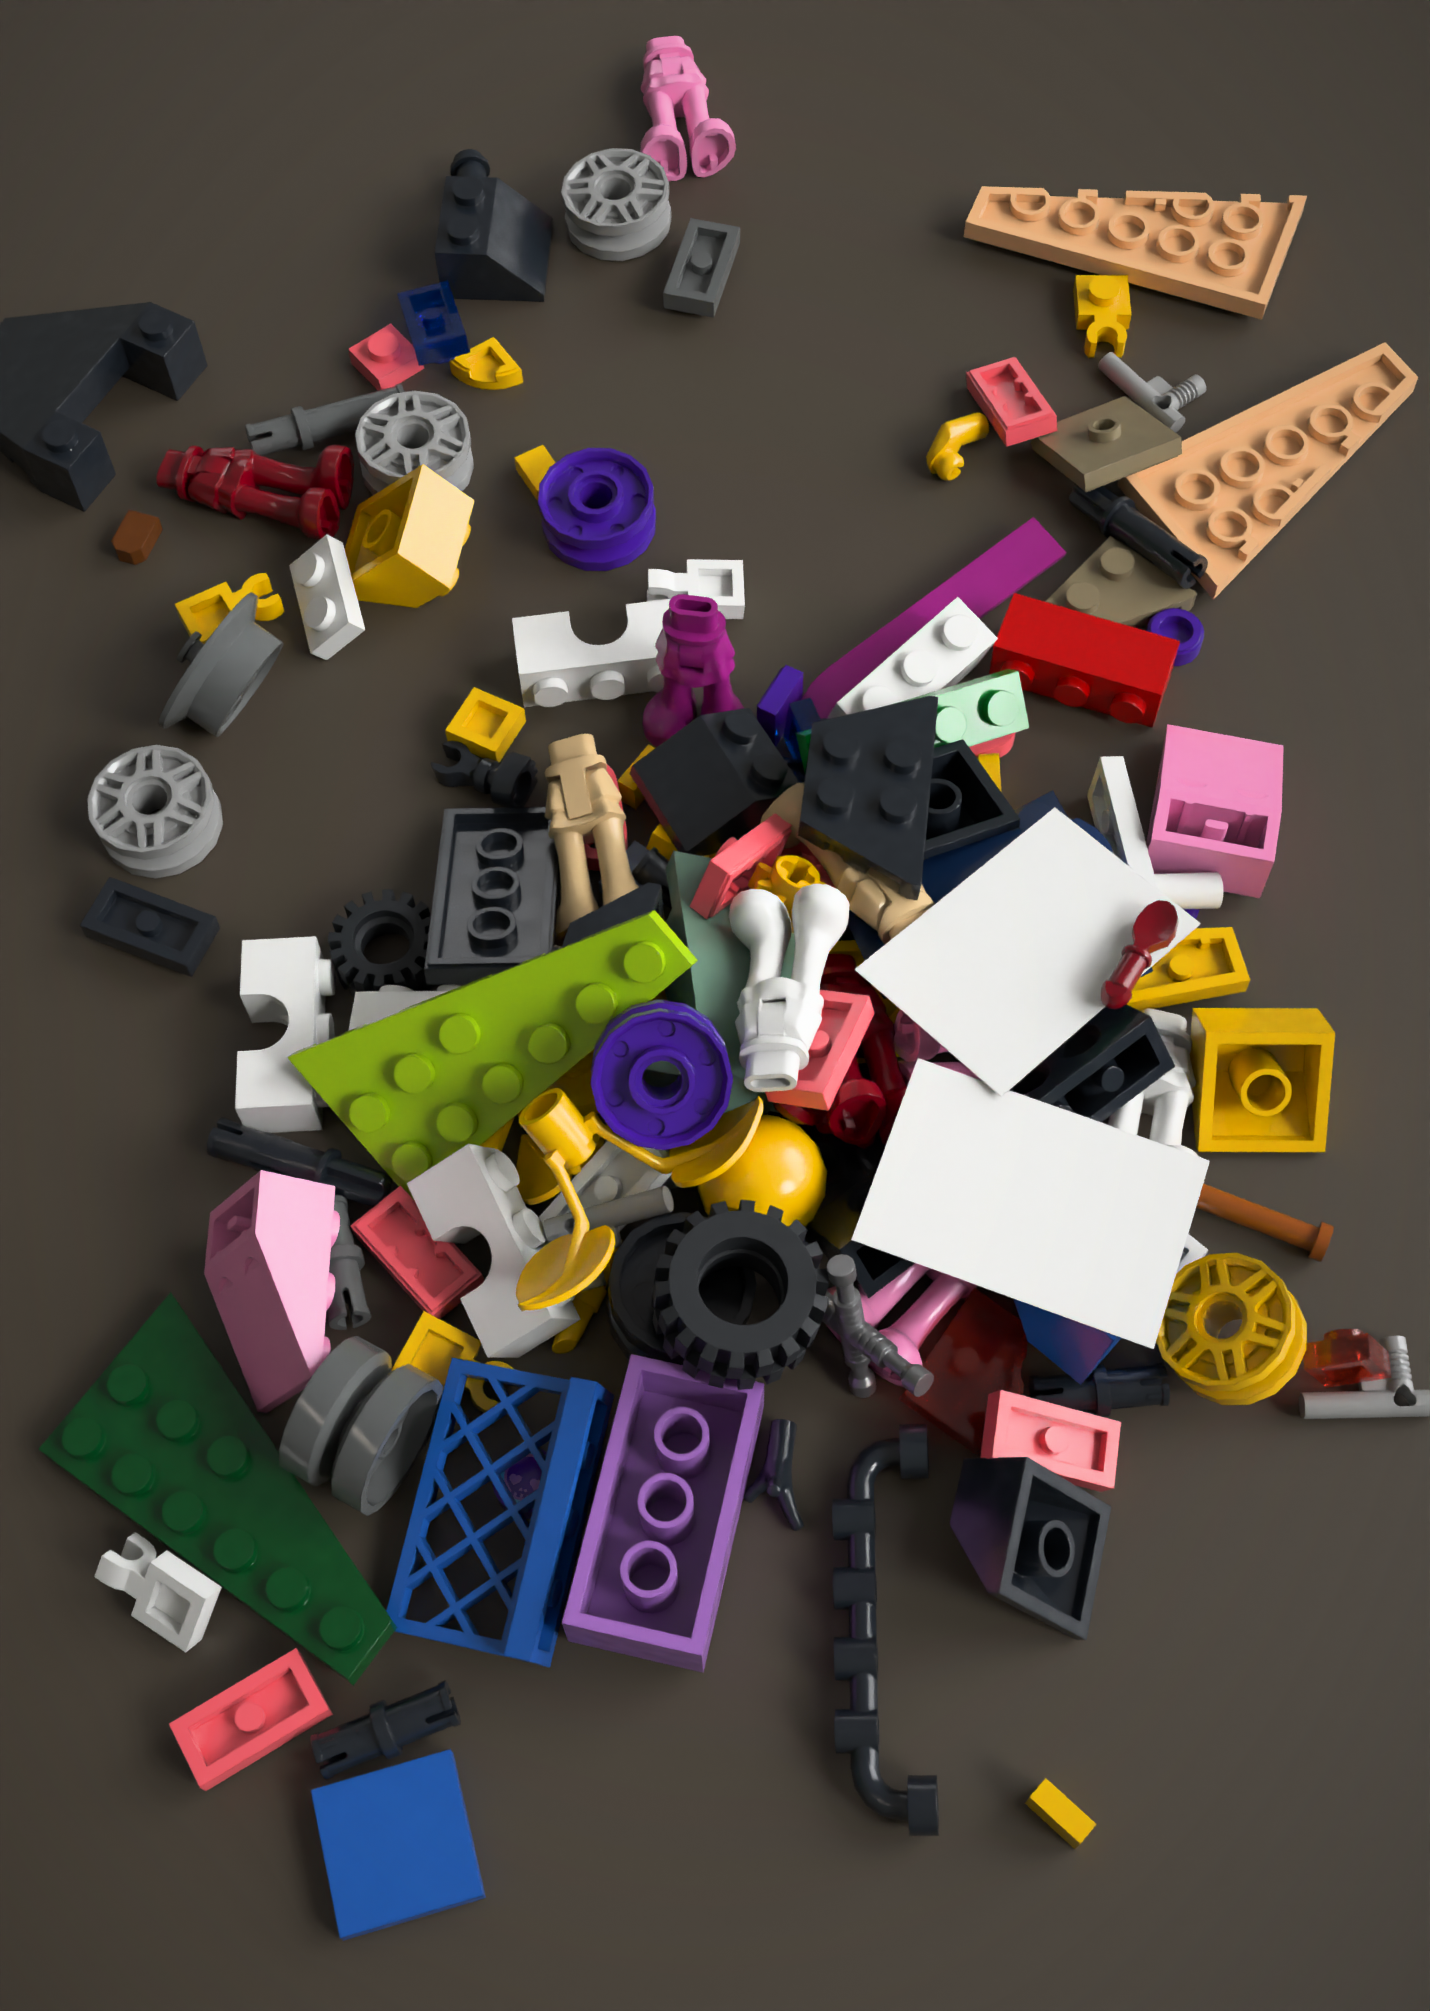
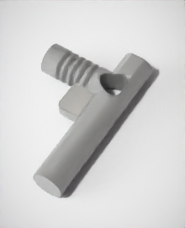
M1113 352L1107 353L1098 364V369L1136 404L1175 433L1185 423V417L1177 410L1206 392V384L1202 377L1197 374L1189 377L1174 388L1160 376H1156L1146 383Z
M663 1186L584 1208V1212L590 1223L589 1230L603 1225H607L612 1229L615 1234V1249L622 1244L618 1226L672 1212L674 1202L668 1187ZM571 1212L544 1220V1233L549 1243L561 1236L572 1234L574 1219ZM602 1271L582 1291L606 1286L604 1272Z
M1387 1336L1379 1340L1381 1360L1384 1363L1382 1367L1385 1370L1362 1371L1358 1375L1359 1391L1301 1392L1299 1395V1412L1302 1419L1430 1417V1390H1414L1412 1375L1409 1374L1411 1372L1409 1368L1410 1363L1407 1361L1409 1356L1407 1355L1406 1338L1403 1336ZM1395 1393L1402 1394L1410 1406L1396 1405L1394 1402Z

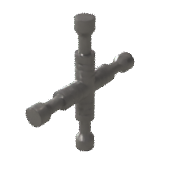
M843 1254L832 1257L827 1263V1271L830 1282L836 1286V1291L834 1295L826 1291L825 1297L829 1299L822 1322L840 1335L845 1363L852 1369L848 1377L852 1394L859 1398H866L875 1392V1375L868 1368V1364L872 1361L878 1367H888L901 1378L903 1387L916 1397L924 1395L930 1389L934 1381V1375L922 1365L911 1364L897 1353L898 1347L865 1321L860 1292L853 1286V1282L857 1277L854 1260L850 1256Z

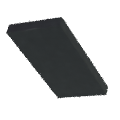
M546 807L444 809L425 961L427 985L468 984L551 951L553 945H555L556 911L558 906L560 868L554 839L548 836L551 820L545 818Z

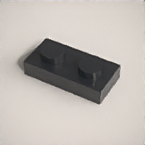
M112 877L108 878L80 924L85 936L190 977L195 973L220 929L216 916Z

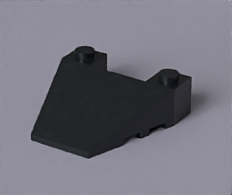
M152 302L5 318L0 323L1 452L12 463L15 461L28 474L30 481L42 493L85 512L115 477L116 473L101 432L82 422L121 377H125L178 401L208 366L195 321Z

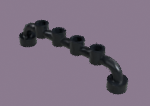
M900 1424L899 1438L877 1441L860 1452L850 1468L847 1483V1499H833L832 1504L834 1541L848 1540V1567L833 1568L834 1609L849 1610V1637H834L835 1681H849L850 1709H835L836 1754H850V1767L854 1788L866 1806L882 1817L908 1821L909 1836H939L937 1775H908L907 1790H896L884 1782L879 1770L880 1730L878 1711L874 1483L876 1476L881 1470L894 1465H900L901 1479H929L927 1424Z

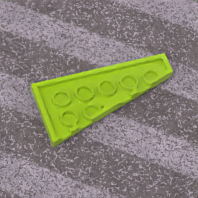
M653 910L584 937L580 941L547 954H541L494 975H488L407 1007L400 1012L370 1024H364L346 1031L327 1041L298 1050L287 1058L398 1186H401L414 1200L408 1188V1182L465 1145L473 1144L480 1146L532 1100L594 1049L596 1041L611 1019L631 1005L654 999L698 960L660 915Z

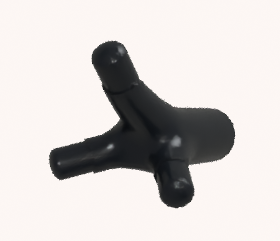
M776 1419L771 1421L763 1468L755 1481L745 1490L743 1498L746 1502L752 1503L767 1489L771 1497H777L791 1529L798 1531L803 1528L804 1523L795 1504L792 1485V1459L797 1425L789 1420Z

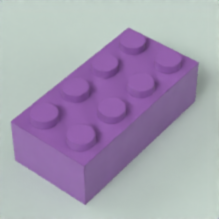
M631 1354L562 1625L569 1642L704 1673L763 1414L764 1383L755 1381L753 1389L738 1390L737 1379L726 1378L722 1389L708 1385L711 1374L700 1370L694 1379L682 1370L683 1365Z

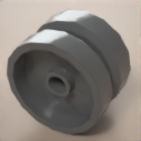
M359 1336L345 1339L325 1358L298 1398L284 1429L279 1448V1466L314 1487L331 1479L333 1497L369 1516L378 1511L395 1494L424 1449L436 1421L443 1394V1385L438 1379L410 1364L398 1367L392 1371L391 1356L386 1351Z

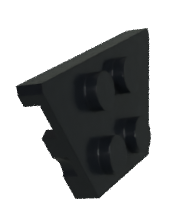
M926 696L814 722L810 736L798 836L822 850H831L837 853L845 863L866 874L869 868L872 867L900 884L898 893L912 900H918L922 884L939 698L935 696Z

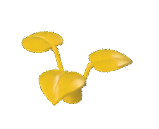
M560 1088L550 1089L532 1100L519 1116V1124L528 1135H521L516 1166L520 1179L517 1188L524 1203L528 1205L544 1202L562 1191L574 1219V1228L572 1234L561 1236L545 1245L525 1265L516 1287V1297L519 1301L517 1305L520 1310L542 1309L563 1302L576 1295L599 1276L612 1256L615 1246L614 1232L607 1225L589 1230L590 1223L571 1183L572 1176L580 1173L581 1169L603 1146L605 1139L661 1174L672 1172L671 1179L676 1186L680 1188L697 1186L727 1171L745 1152L762 1116L763 1100L760 1096L749 1103L723 1113L711 1131L692 1144L670 1149L669 1157L665 1158L658 1157L643 1147L636 1146L617 1135L609 1126L601 1121L595 1112H591L583 1117Z

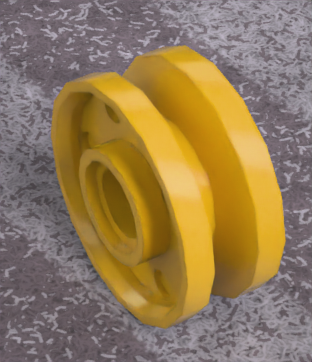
M1240 1253L1209 1254L1185 1265L1176 1274L1156 1343L1162 1358L1198 1396L1221 1405H1250L1276 1394L1296 1374L1306 1352L1307 1323L1293 1294L1288 1291L1283 1280L1265 1263ZM1242 1319L1239 1330L1233 1336L1218 1339V1334L1226 1323Z

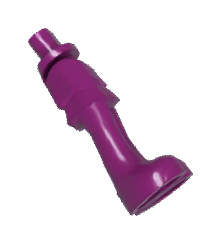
M678 594L670 599L669 609L663 614V628L655 643V647L658 651L656 662L660 673L663 675L664 685L663 689L649 700L643 713L642 722L646 739L653 746L658 747L696 718L697 700L693 688L703 687L700 715L745 708L740 699L733 693L731 687L730 673L735 668L733 658L735 651L725 629L726 619L718 611L717 603L712 598Z

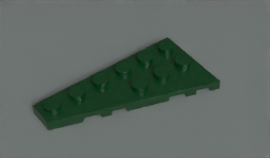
M170 1292L42 1444L39 1450L77 1481L354 1686L396 1630L397 1626L295 1475L279 1466V1451L178 1301Z

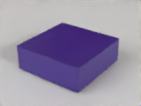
M785 665L783 668L781 667L757 704V720L775 747L798 713L799 705L803 698V672L788 665Z

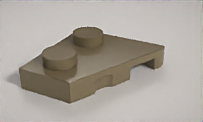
M1110 536L1045 602L1140 629L1148 626L1150 617L1159 611L1169 608L1189 611L1194 606L1197 592L1191 588L1184 589L1177 581Z

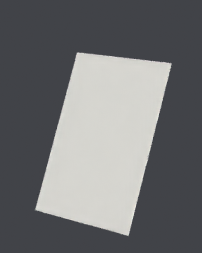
M1054 807L855 970L1002 1097L1106 1007L1101 1001V987L1106 980H1109L1120 961L1123 947L1128 944H1134L1132 937L1133 925L1137 916L1148 904L1157 900L1170 902L1176 908L1179 923L1176 936L1169 946L1150 953L1152 957L1151 966L1145 969L1142 975L1201 923Z
M918 1058L851 1240L1154 1349L1210 1161L1010 1090L1000 1097L982 1080Z

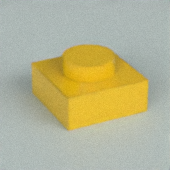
M474 687L446 728L447 741L461 742L467 746L472 754L500 762L526 722L525 710L520 706Z

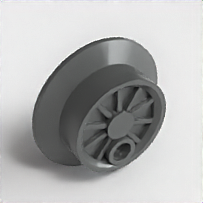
M251 592L239 601L205 644L200 641L202 635L197 631L184 644L176 660L181 663L188 660L191 664L175 687L161 713L158 722L160 727L167 729L188 717L215 737H219L249 702L272 668L284 644L255 623L258 596Z

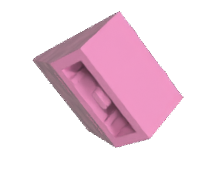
M1167 724L1146 841L1154 874L1218 872L1223 881V892L1260 898L1275 861L1282 813L1283 745Z
M260 1170L210 1212L204 1275L258 1412L268 1413L304 1390L314 1372L331 1352L330 1340L324 1334L326 1311L329 1309L335 1293V1277L332 1273H329L331 1248L339 1232L340 1216L337 1211H334L335 1186Z

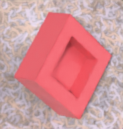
M391 323L348 349L351 364L378 391L394 387L396 384L402 383L424 369L422 354Z

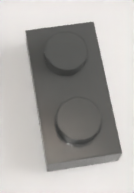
M690 218L663 292L664 308L714 318L740 245V227Z

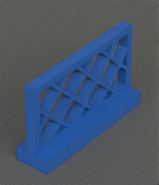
M457 1358L451 1359L386 1610L397 1626L394 1632L550 1668L614 1394L596 1381L575 1377L567 1380ZM467 1377L489 1381L501 1401L472 1422L469 1421L460 1406ZM503 1384L521 1388L512 1395H509ZM540 1391L561 1395L555 1421L533 1435L517 1407ZM506 1414H509L524 1442L493 1462L477 1434ZM457 1420L461 1429L453 1434L454 1426ZM550 1440L545 1456L540 1446ZM466 1441H469L484 1469L453 1489L443 1472L447 1454ZM532 1453L542 1470L539 1487L517 1503L500 1474ZM489 1481H492L508 1510L476 1530L460 1501ZM440 1488L444 1497L436 1501L438 1489ZM451 1508L467 1538L436 1558L426 1540L430 1521ZM533 1508L529 1524L523 1514ZM515 1521L526 1540L522 1557L500 1572L484 1541ZM474 1549L491 1579L462 1599H459L443 1569ZM422 1555L427 1565L418 1570ZM433 1576L450 1607L426 1623L405 1619L413 1589ZM517 1577L512 1594L507 1583ZM496 1590L509 1610L502 1640L480 1636L466 1612ZM456 1618L464 1632L444 1628L443 1626Z

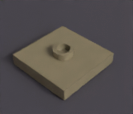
M1126 396L1057 422L1056 432L1031 439L1032 449L1085 492L1176 458L1182 454L1181 436Z

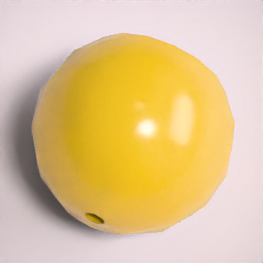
M762 1115L756 1132L742 1156L733 1166L718 1177L698 1185V1191L708 1215L711 1204L726 1201L728 1211H738L740 1200L755 1201L754 1212L766 1215L769 1206L772 1205L784 1211L781 1222L789 1227L797 1219L804 1227H807L808 1223L813 1220L825 1197L827 1170L819 1147L800 1126L777 1116Z

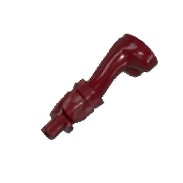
M192 445L186 452L172 449L166 452L157 472V485L160 488L177 490L179 498L201 503L220 513L227 514V512H230L241 520L245 518L247 513L259 514L299 528L306 537L320 540L326 534L334 537L339 529V509L346 510L351 499L354 482V459L351 449L340 445L326 446L319 455L315 467L286 464L258 455L252 449L236 450L234 447L208 448L203 451L200 446ZM259 487L276 488L301 495L302 497L276 494L260 490Z
M829 953L820 982V990L867 995L870 997L875 1014L829 1111H826V1118L834 1135L846 1143L854 1145L867 1143L879 1129L881 1142L886 1145L908 1086L904 1082L896 1056L893 1038L895 1036L894 1023L889 1018L886 1006L878 993L871 987L872 984L855 970L857 964L854 957L851 955ZM857 1058L865 1059L870 1080L862 1078Z

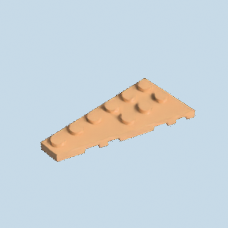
M982 186L965 222L964 237L1099 275H1128V283L1262 320L1301 218L1307 196L1289 195L1287 203L1261 202L1260 194H1241L1238 202L1213 201L1207 193L1126 191L1124 198H1098V190L1078 189L1077 197L1050 196L1044 188Z
M1384 342L1182 441L1181 455L1119 479L1118 487L1135 502V507L1140 513L1194 552L1203 555L1207 559V569L1201 578L1192 572L1191 574L1214 600L1412 394L1418 376Z

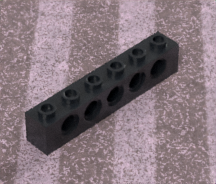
M1127 1004L1118 1009L1105 1007L1013 1086L1010 1091L1098 1122H1103L1173 1069L1175 1064L1151 1016ZM877 1169L816 1213L813 1220L808 1223L809 1229L828 1260L841 1254L848 1255L854 1260L857 1277L853 1282V1286L867 1298L873 1296L915 1264L914 1262L851 1240Z

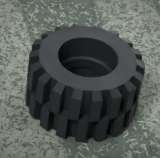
M740 1200L738 1211H728L726 1201L711 1204L709 1217L706 1219L703 1218L698 1210L685 1218L683 1232L681 1233L674 1229L667 1238L664 1254H659L655 1270L651 1306L654 1307L653 1324L656 1335L663 1333L665 1336L663 1349L671 1360L678 1355L684 1358L682 1370L695 1379L698 1372L703 1370L711 1374L708 1385L722 1389L726 1378L737 1379L738 1390L753 1389L756 1378L763 1376L768 1385L781 1378L786 1366L793 1370L803 1360L806 1349L811 1348L824 1317L829 1299L825 1297L829 1286L827 1269H819L823 1253L817 1242L808 1245L803 1243L807 1229L797 1219L789 1227L783 1224L781 1219L784 1211L772 1205L769 1206L766 1215L754 1212L755 1201ZM732 1266L748 1268L762 1275L771 1284L776 1292L779 1308L771 1317L762 1322L751 1325L732 1324L718 1318L706 1307L699 1294V1284L710 1273L721 1268Z

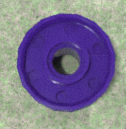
M586 448L573 452L553 464L540 482L538 506L542 516L543 534L549 549L565 564L584 571H609L627 565L646 551L655 535L656 508L654 505L653 483L646 468L629 454L612 448Z
M657 999L631 1005L609 1021L595 1043L591 1065V1087L597 1111L614 1133L636 1146L667 1150L692 1144L716 1126L729 1106L733 1075L725 1041L707 1016L685 1003ZM667 1061L675 1065L680 1072L675 1082L669 1086L655 1087L647 1083L643 1078L646 1068L654 1062Z

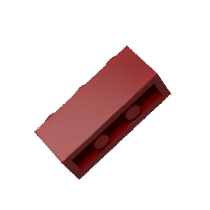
M1014 593L997 635L998 639L993 646L989 675L1007 669L1019 671L1022 691L1026 690L1057 699L1062 704L1070 707H1084L1111 715L1124 723H1138L1153 728L1173 670L1180 641Z

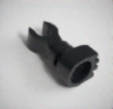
M448 741L442 743L446 757L458 763L454 766L446 767L431 762L435 777L442 785L447 787L474 786L476 791L491 794V799L495 804L507 808L524 807L538 782L537 777H535L538 772L537 767H534L536 765L535 761L531 760V757L514 751L508 754L500 764L499 761L490 758L481 760L473 755L467 746L461 742Z

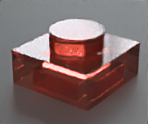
M1332 1330L1323 1335L1324 1340L1306 1343V1352L1303 1356L1304 1370L1326 1388L1392 1378L1389 1352L1372 1336L1361 1330Z

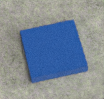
M451 1749L311 1790L339 1937L343 1941L486 1898L455 1757Z

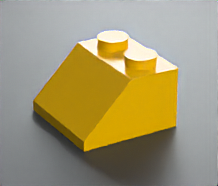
M422 464L357 506L345 546V553L358 601L418 608L438 596L442 597L448 594L456 584L459 576V569L456 567L462 546L470 535L471 526L468 523L474 500Z
M1192 1008V1048L1189 1055L1196 1080V1085L1192 1088L1194 1094L1192 1110L1197 1151L1325 1152L1335 1031L1319 1009Z

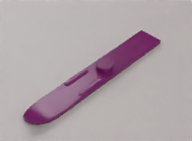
M1032 517L826 668L810 684L801 699L796 719L798 725L806 730L811 729L814 722L826 720L840 699L957 597L981 619L1065 557L1066 551Z

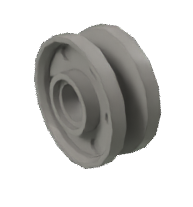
M611 148L591 153L576 162L564 176L561 191L562 201L566 210L565 223L571 242L587 255L600 260L625 261L641 257L658 247L669 233L672 218L671 206L668 201L670 193L669 181L664 168L651 156L633 149Z
M422 391L395 393L374 403L360 418L355 437L364 485L372 495H375L422 464L460 491H463L468 486L474 469L470 447V431L467 417L452 401L438 394Z
M151 745L131 749L116 757L95 777L87 798L89 820L100 837L102 844L113 862L132 875L156 879L183 873L199 864L215 847L223 826L221 803L212 788V783L207 773L196 758L179 748ZM157 809H161L155 814H150Z

